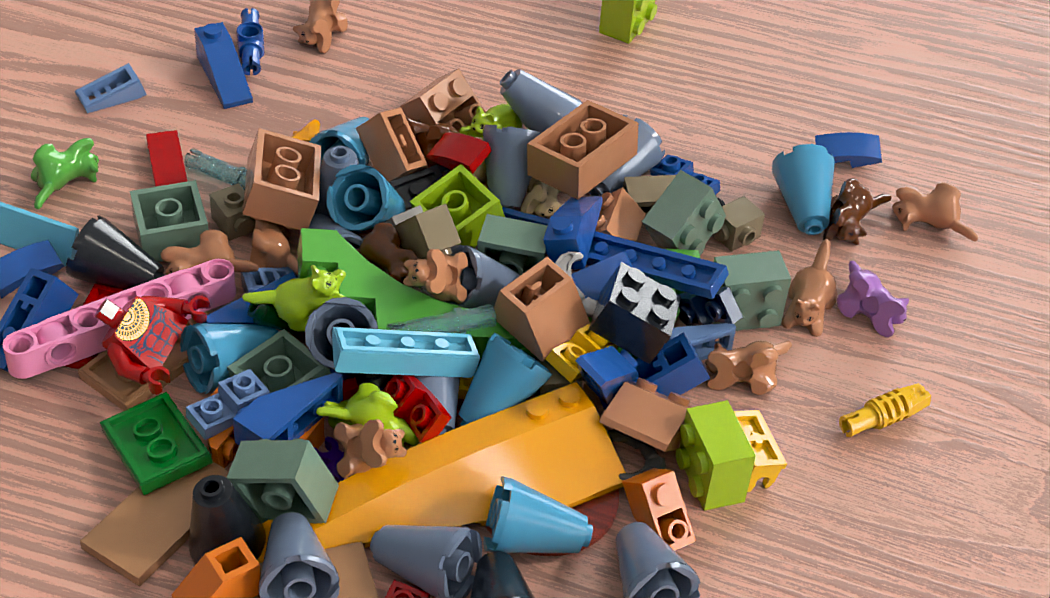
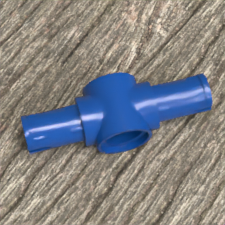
M245 8L241 12V24L237 27L236 32L238 54L242 58V69L245 75L250 76V69H253V75H257L261 71L260 59L265 53L263 27L259 24V12L257 9L251 8V14H248V8Z

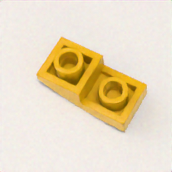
M590 324L578 329L571 340L552 349L546 357V360L570 383L582 377L575 362L580 355L613 346L615 349L619 347L589 330Z

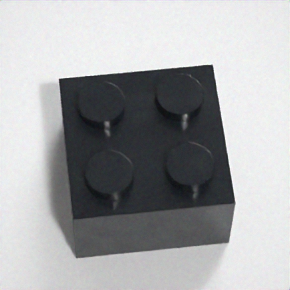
M621 262L601 290L589 330L650 364L672 335L681 296L675 293L672 288L661 285L645 276L641 270Z

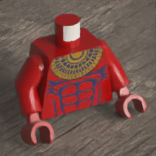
M135 296L123 308H120L110 300L105 299L94 317L111 327L102 341V346L107 350V354L117 374L142 385L148 383L152 394L158 395L162 393V384L158 380L170 383V373L168 369L162 366L189 321L185 317L187 314H190L194 322H205L207 320L206 313L196 310L198 308L210 309L209 300L204 296H196L190 302L187 299L171 297Z

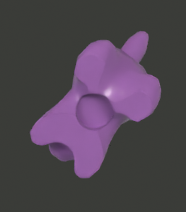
M850 261V283L845 292L837 298L840 312L845 317L850 318L862 313L870 318L873 327L880 335L891 337L894 333L892 324H901L907 318L906 306L909 303V299L893 297L881 284L876 274L869 270L861 269L855 261Z

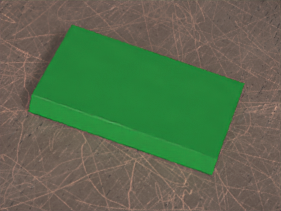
M167 392L100 422L103 433L143 495L213 463L210 452Z

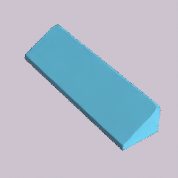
M0 202V244L18 250L37 242L49 240L64 266H66L67 258L74 260L77 250L71 247L79 234V228Z
M333 327L334 368L339 373L471 378L474 376L480 361V356L471 334Z

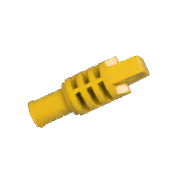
M920 383L896 388L868 400L863 408L841 416L839 418L841 431L843 434L846 433V437L850 438L870 428L883 429L895 422L907 419L929 406L931 394Z

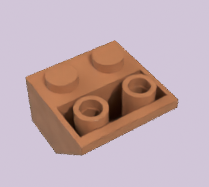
M459 68L437 78L400 105L405 116L417 121L420 119L421 123L430 125L448 124L453 126L458 133L461 127L471 125L478 106L486 113Z
M401 107L380 112L356 128L373 167L388 182L428 167Z
M623 187L612 193L606 192L602 194L603 203L595 231L636 242L646 213Z
M548 257L499 291L491 315L495 321L541 362L546 359L552 349L571 340L578 329L590 324L573 278Z

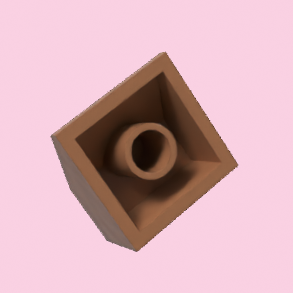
M638 378L636 382L625 381L602 414L599 422L664 452L674 451L680 446V426L684 424L687 408H691L688 406L690 399L670 392L669 396H665L656 392L658 387L656 384L642 378Z

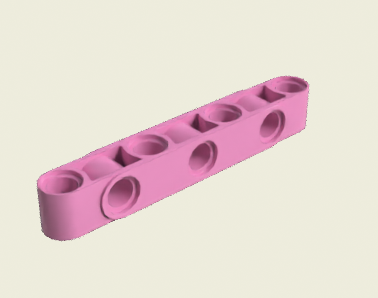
M213 259L7 335L2 343L8 371L15 378L26 379L105 351L106 349L102 346V341L111 327L94 317L105 299L110 300L120 308H123L135 296L171 297L187 299L188 302L196 296H204L210 302V309L232 301L236 295L233 264L225 259ZM198 308L196 311L205 312L210 309ZM187 314L185 318L190 319L192 317L190 314Z

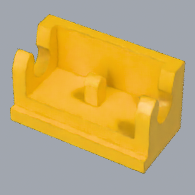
M759 410L734 411L756 455L747 492H751L756 486V482L763 477L765 478L762 483L767 489L775 482L781 469L786 468L787 462Z

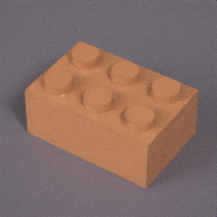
M586 100L527 143L528 175L579 200L637 155L639 123Z
M258 128L247 162L242 214L250 216L255 220H265L280 224L288 229L301 230V228H309L319 202L321 146Z

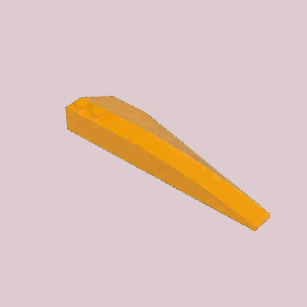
M574 382L448 431L407 449V454L404 457L388 458L386 464L382 467L371 468L363 473H356L338 482L339 486L326 523H310L324 549L360 541L364 543L366 548L370 547L375 532L385 525L462 527L465 524L481 523V526H485L494 490L497 485L503 486L500 480L501 476L511 477L573 508L624 487L623 480L619 478V474L626 472L604 425L599 422L600 416L594 404L579 384ZM267 520L262 523L266 533V543L261 556L257 560L258 563H263L270 526L273 520Z

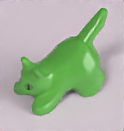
M83 138L76 141L64 152H58L53 144H44L36 150L33 156V162L36 166L32 170L31 179L37 182L41 191L35 197V209H41L44 202L53 192L62 189L69 181L75 178L85 177L91 182L97 181L96 173L99 168V158L97 155L89 152L94 146V141L91 138Z

